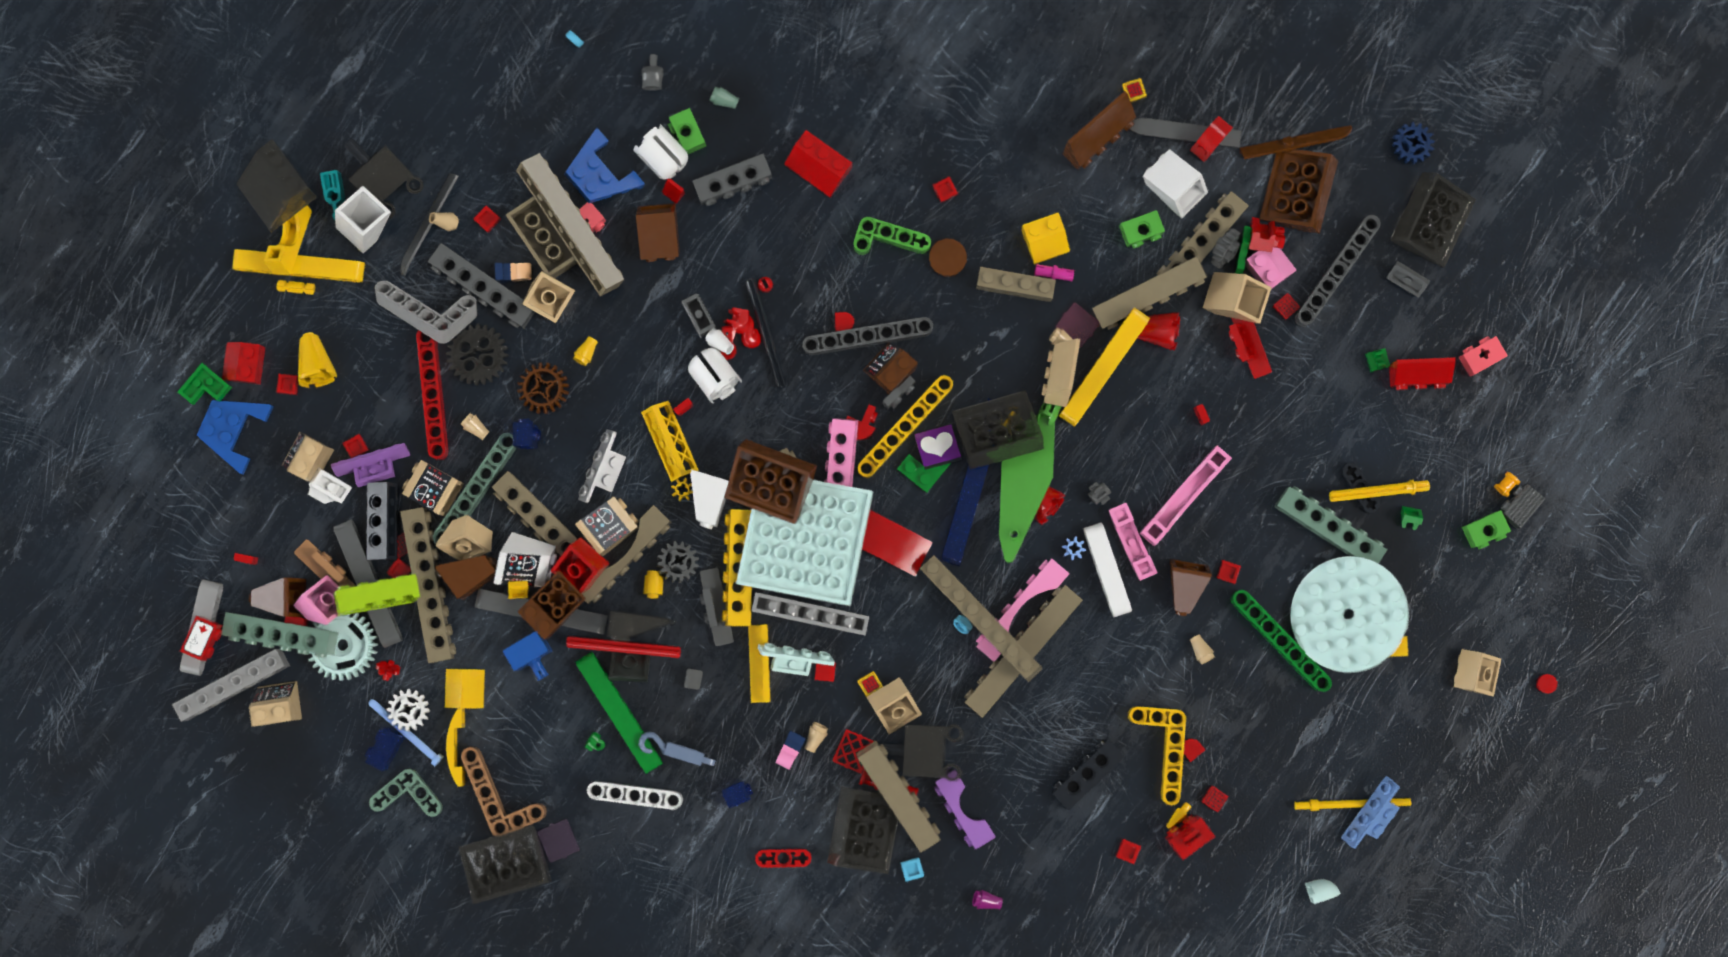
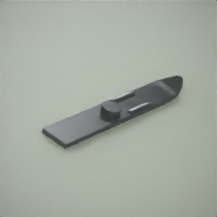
M1140 118L1133 121L1135 125L1130 130L1145 136L1196 142L1209 126ZM1232 129L1219 145L1239 148L1242 131Z
M452 173L448 175L403 257L400 268L402 275H406L409 265L431 228L432 223L429 222V215L432 212L439 213L459 176Z

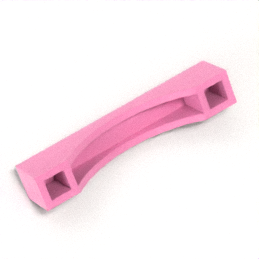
M1218 445L1215 446L1139 534L1153 546L1157 545L1189 505L1232 458Z
M1050 559L1049 562L1045 560L1039 566L1041 571L1037 576L1033 574L1026 582L1028 584L1024 591L1020 589L1015 594L1014 598L1016 600L1012 605L1008 603L1001 611L1003 613L1002 617L999 620L995 618L1007 631H1009L1015 614L1026 601L1041 592L1057 589L1069 575L1053 559ZM981 634L976 640L978 643L976 647L995 662L1001 653Z

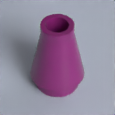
M984 890L975 891L973 906H976L977 909H1001L1002 898Z

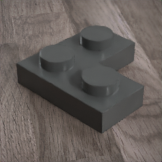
M911 376L883 400V405L887 410L890 407L894 409L901 402V396L904 393L908 395L913 391L915 380Z

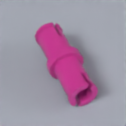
M1036 264L1034 276L1072 282L1074 270L1058 268L1057 265L1052 267Z

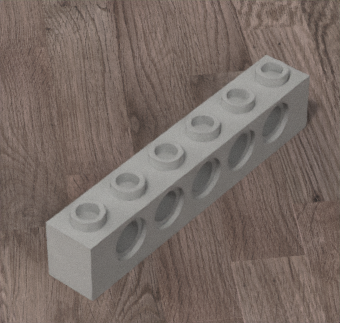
M755 593L752 612L864 636L866 635L869 616L761 593Z
M275 649L172 705L180 721H188L286 669L290 664L283 651Z

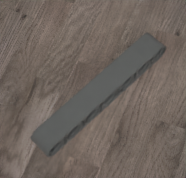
M1367 216L1356 228L1296 313L1295 322L1298 326L1306 327L1318 316L1380 228L1381 222L1377 216ZM1366 221H1371L1374 224V229H1369L1366 226ZM1356 236L1363 239L1362 245L1356 243ZM1350 252L1352 260L1346 259L1344 253ZM1339 267L1342 274L1336 275L1333 268ZM1323 282L1330 284V291L1324 290ZM1313 297L1319 299V306H1314L1312 304ZM1301 313H1306L1309 316L1308 322L1301 319Z
M921 317L808 336L803 341V350L808 355H818L926 337L931 334L933 323L929 318ZM925 322L930 328L928 331H921L919 325ZM902 326H909L911 332L904 335L901 333L900 328ZM884 329H890L892 335L885 338L881 332ZM865 332H870L873 334V339L866 341L862 336ZM851 335L855 340L853 343L847 344L843 340L844 337ZM828 338L835 340L836 343L833 347L825 345V341ZM813 341L817 344V347L814 350H808L806 344Z
M350 519L334 526L335 535L356 585L363 582H369V584L377 582L379 579L371 560H367L366 548L354 521ZM390 607L368 611L378 638L384 648L403 641L402 634Z
M478 588L474 607L522 617L518 611L530 599H509L507 594ZM576 609L562 626L604 635L608 616Z

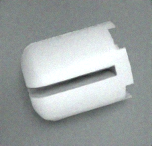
M661 124L659 129L654 127L643 137L644 139L639 148L636 145L633 149L648 167L663 180L673 178L676 172L679 173L688 161L687 151Z
M705 349L701 351V354L721 381L717 383L697 355L689 363L688 371L705 393L708 400L714 403L712 400L719 397L723 400L735 391L734 386L738 381L742 383V380L718 349Z

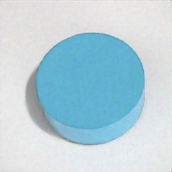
M571 30L566 33V37L578 48L583 45L584 42Z
M958 615L953 620L955 628L960 633L968 634L972 630V624L963 615Z

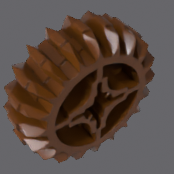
M539 363V369L533 364L531 365L532 372L525 369L528 375L526 377L524 375L520 376L524 382H518V385L523 388L518 389L517 392L524 394L519 399L521 401L526 400L523 405L525 407L530 405V411H534L536 408L537 414H540L542 409L544 414H548V408L555 412L554 405L561 408L562 405L559 401H567L562 397L563 394L569 395V392L564 390V388L569 387V384L563 383L567 380V377H560L563 371L559 370L556 372V365L550 370V363H546L545 368H543L542 363ZM540 374H551L556 379L544 381ZM535 377L536 385L531 391H528L529 384ZM541 383H543L545 386L548 385V387L545 388L546 394H544L542 391L539 392V390L541 389ZM558 385L557 395L552 400L551 391ZM541 395L547 403H536L531 397Z

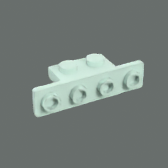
M765 643V645L758 644V650L761 655L773 657L770 667L772 671L808 676L812 663L834 666L835 663L831 655L824 651L816 653L808 649L796 650L790 646H783L782 648L770 643Z

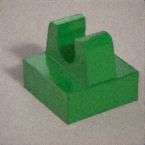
M1385 348L1365 354L1370 372L1390 367Z
M1402 506V527L1405 528L1409 522L1412 523V529L1416 530L1419 525H1422L1424 519L1422 510Z

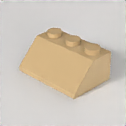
M1080 339L1056 343L1053 351L1049 350L1047 362L1051 363L1050 367H1046L1044 376L1048 380L1047 384H1043L1041 394L1045 396L1044 403L1063 407L1067 406L1073 386Z

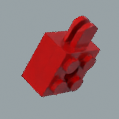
M1197 815L1186 817L1182 821L1184 824L1178 828L1174 826L1168 830V835L1165 837L1177 856L1183 860L1215 837L1203 819Z

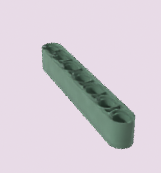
M504 433L498 438L434 532L433 540L435 543L439 540L440 534L449 526L452 517L471 516L516 450L518 439L514 435ZM511 437L513 444L510 447H505L504 440ZM497 453L502 455V460L499 463L493 461V457ZM486 469L491 471V476L488 479H484L482 476L483 471ZM474 485L480 486V492L477 495H473L471 492ZM463 501L469 502V508L466 511L461 509Z

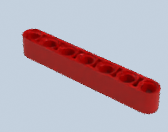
M419 330L416 339L428 453L436 460H444L448 455V441L438 344L432 338L428 342H423L424 333ZM427 352H432L433 354L430 361H425L424 359ZM429 371H434L435 373L432 380H427L426 378ZM436 390V397L429 399V391ZM437 408L439 411L438 416L431 418V410ZM439 427L441 430L440 435L433 437V429ZM441 446L443 449L442 454L435 456L434 449Z

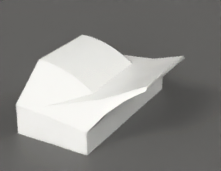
M318 468L309 483L308 495L324 504L333 501L342 504L352 487L325 470Z

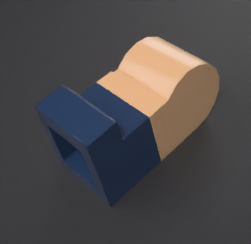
M495 263V280L498 283L532 280L531 263Z

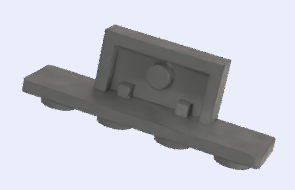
M712 568L700 571L703 594H700L702 606H706L707 613H704L706 625L709 624L712 629L715 646L733 643L731 626H725V622H722V611L725 610V602L722 601L723 587L719 569Z

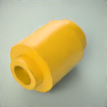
M647 571V575L644 577L643 594L647 595L649 599H658L659 596L663 595L664 577L662 574H659L660 571Z

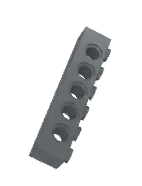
M440 243L428 260L432 265L430 269L439 275L441 272L447 275L446 280L453 285L458 283L463 286L462 291L468 295L474 294L479 297L477 299L478 302L485 307L488 304L492 306L495 314L501 318L505 315L510 319L508 322L516 328L519 326L525 328L536 313L522 304L524 301L522 298L442 243ZM449 262L455 263V267L452 270H446V265ZM469 272L470 279L462 281V275ZM481 283H485L486 289L482 292H478V285ZM495 294H501V300L497 303H494L493 296ZM517 305L515 313L511 314L508 312L509 306Z

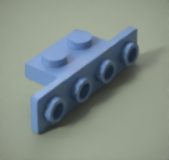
M1385 776L1341 838L1354 849L1366 834L1378 839L1400 809L1396 804L1390 802L1400 786L1391 778Z

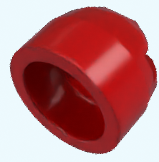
M762 277L758 281V288L761 292L767 293L772 290L773 282L769 277ZM762 280L766 281L769 288L765 289Z

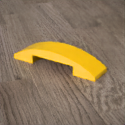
M458 708L449 726L446 743L449 769L458 787L465 786V766H457V728L465 727V708Z

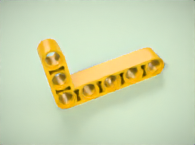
M1132 707L1128 711V718L1132 723L1165 726L1161 799L1168 805H1175L1180 801L1186 716L1182 711L1176 709ZM1135 710L1142 712V718L1138 721L1133 718ZM1156 711L1161 714L1159 722H1154L1152 719V714ZM1174 713H1178L1181 717L1180 722L1174 724L1171 720ZM1174 732L1179 735V740L1176 743L1170 741V735ZM1171 752L1177 753L1178 759L1176 762L1171 763L1168 757ZM1171 771H1174L1177 776L1173 782H1169L1167 779V775ZM1168 791H1174V800L1167 801L1166 793Z

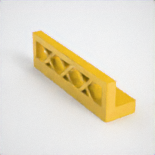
M669 401L650 406L641 412L671 482L691 474V470L699 471ZM659 408H665L667 417L661 414ZM668 425L674 428V435L669 433ZM676 442L681 445L682 452L676 449ZM684 460L689 463L691 469L685 470Z
M751 625L748 627L751 703L771 702L769 656L761 655L758 650V644L765 645V643H769L768 625Z

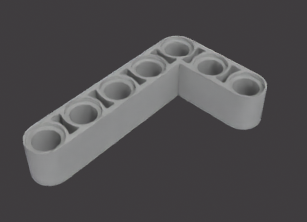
M380 281L375 285L376 301L379 305L439 343L449 342L477 317V302L471 295L461 297L440 315L388 281Z

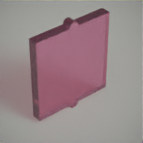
M1074 302L1067 313H1063V318L1055 328H1063L1072 339H1080L1079 346L1082 347L1089 337H1093V332L1100 323Z

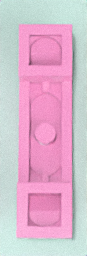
M1127 503L1108 510L1121 544L1139 581L1157 574L1154 563L1148 555L1134 524V519Z

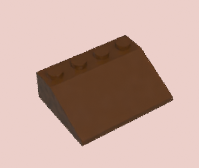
M1124 91L1067 141L1063 155L1077 170L1081 167L1084 169L1092 163L1091 158L1095 155L1100 156L1106 150L1105 146L1110 142L1112 144L1121 137L1119 134L1123 130L1127 132L1135 125L1133 121L1136 115L1128 93Z
M1297 149L1276 153L1260 220L1265 222L1275 221L1276 225L1320 234L1338 160L1332 154Z
M745 439L737 448L724 498L796 524L812 485L817 465Z

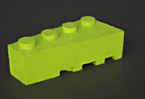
M416 574L398 576L389 580L380 579L370 584L369 582H363L355 587H350L349 585L341 586L334 592L338 616L415 603L420 598Z

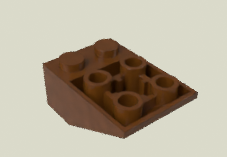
M558 571L518 613L545 640L549 639L566 622L586 598Z

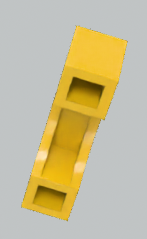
M285 198L280 211L283 224L282 238L278 245L268 246L263 261L274 275L291 274L312 213V210L302 198Z

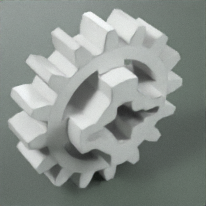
M408 689L407 694H404L400 690V696L398 697L394 694V702H388L392 705L391 708H387V711L391 713L388 719H394L392 725L399 724V730L405 727V730L409 732L410 727H412L416 731V725L424 726L422 720H428L425 713H429L430 710L425 708V706L429 705L428 701L423 702L424 695L418 697V691L412 694L411 690ZM408 698H414L418 702L411 703ZM401 701L399 709L396 710L398 703ZM407 706L413 708L412 710H410L411 714L409 715L406 712H404L406 711ZM421 711L420 716L416 719L417 713ZM404 717L408 720L409 723L401 722L399 718L401 719Z

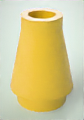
M588 336L584 343L574 352L573 359L577 363L586 366L591 362L598 342Z

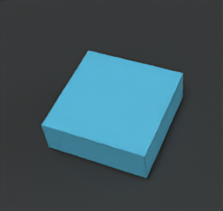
M919 857L900 862L906 882L924 877Z

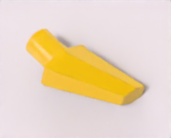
M1185 802L1181 808H1177L1166 827L1171 829L1185 819L1191 806Z

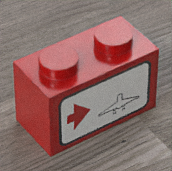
M196 616L180 652L200 661H207L213 655L215 641H218L222 635L221 628L223 625L203 616Z

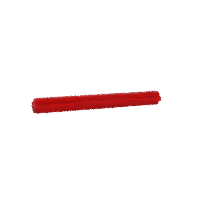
M568 636L566 639V646L568 648L679 658L681 655V647L574 636Z

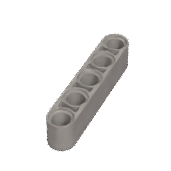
M204 579L201 581L189 630L196 616H203L214 622L216 621L223 592L222 583ZM183 653L180 671L200 676L203 673L206 661H200Z

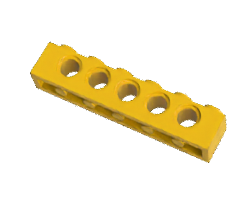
M730 509L728 514H725L724 523L728 525L727 533L724 534V545H727V552H724L723 557L724 564H727L726 572H723V583H726V591H723L722 601L725 602V610L722 611V622H725V626H751L752 587L741 585L739 593L735 592L732 588L733 583L737 582L738 573L733 570L734 563H741L751 510ZM735 525H740L743 528L741 535L734 532ZM735 544L742 546L741 554L734 552L733 547ZM734 601L739 602L741 605L739 612H735L732 609Z

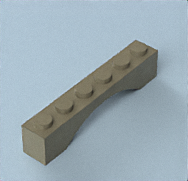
M653 505L640 518L636 539L625 556L614 565L606 568L592 587L582 594L588 604L592 602L595 604L603 596L601 593L606 588L609 590L616 583L615 579L619 574L623 576L630 569L628 565L632 561L636 563L644 555L642 551L646 547L650 549L657 542L655 538L660 533L664 535L671 528L669 526L671 521L656 506Z

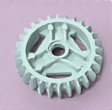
M355 613L353 616L352 614L338 616L328 625L313 623L318 629L339 632L334 655H327L326 658L316 657L315 652L309 651V654H312L313 657L308 659V661L316 662L312 667H320L318 673L326 671L324 677H329L332 674V680H335L339 675V680L343 681L344 675L350 680L351 674L354 677H358V671L365 673L364 666L371 667L368 660H375L371 657V654H377L373 647L378 646V644L373 643V640L378 637L371 635L375 629H368L371 622L363 623L366 617L363 616L358 619L359 613ZM352 622L363 633L364 637L361 640L348 627ZM315 638L313 639V642H312L313 646L316 644V639H315ZM342 639L348 642V647L344 651L338 648V642ZM355 660V666L337 669V663Z

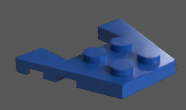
M598 128L592 133L564 174L588 203L606 199L618 193H627L632 189H640L645 185L635 171L618 181L599 159L595 152L604 147L608 140Z
M212 400L197 436L237 472L244 475L250 458L233 452V448L247 416L251 415L267 422L273 406L269 404L219 402Z

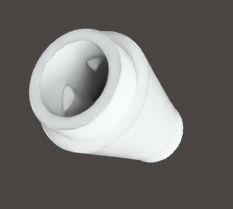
M712 329L707 334L706 341L709 346L726 354H730L733 351L734 345L721 330Z

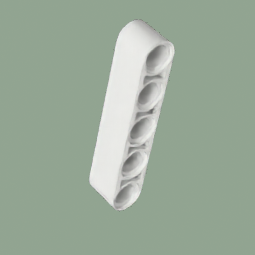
M1102 522L1083 528L1113 618L1132 612Z
M595 781L587 788L588 796L594 800L664 809H676L683 802L681 793L673 790ZM594 785H599L602 789L601 794L598 796L592 792ZM614 787L619 788L621 791L619 798H614L611 794V790ZM632 790H637L640 793L639 800H633L630 797ZM652 792L659 795L657 803H653L649 799ZM670 795L678 797L679 802L677 805L669 803Z

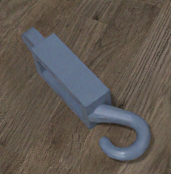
M646 732L639 739L640 749L647 754H651L652 749L645 747V740L653 738L664 755L701 766V763L714 766L716 761L705 757L701 751L666 740L664 742L654 732Z

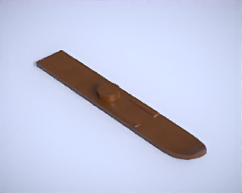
M1343 126L1294 137L1288 136L1280 140L1241 147L1240 152L1244 159L1336 141L1349 135L1352 131V126Z

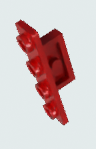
M1231 318L1233 325L1229 326V336L1236 344L1237 349L1235 351L1237 357L1242 362L1248 361L1254 379L1272 373L1255 324Z

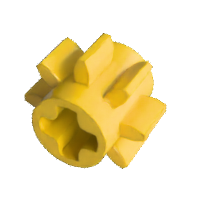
M687 478L683 482L676 479L678 484L671 486V488L675 489V493L672 496L679 495L680 502L685 497L689 501V495L693 494L691 490L692 483L688 485ZM683 485H685V488L688 489V491L684 492L683 495H681V492L678 490V488H682Z

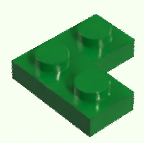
M201 363L179 389L178 393L189 403L195 405L205 391L220 402L232 387L208 366Z
M909 454L897 470L927 493L951 463L924 470V466Z

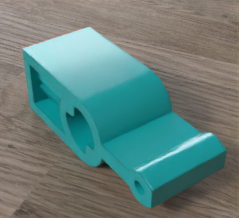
M338 170L320 173L324 198L333 206L334 213L332 217L334 220L335 210L345 202L342 176ZM334 194H337L338 198L335 201H333L331 199Z

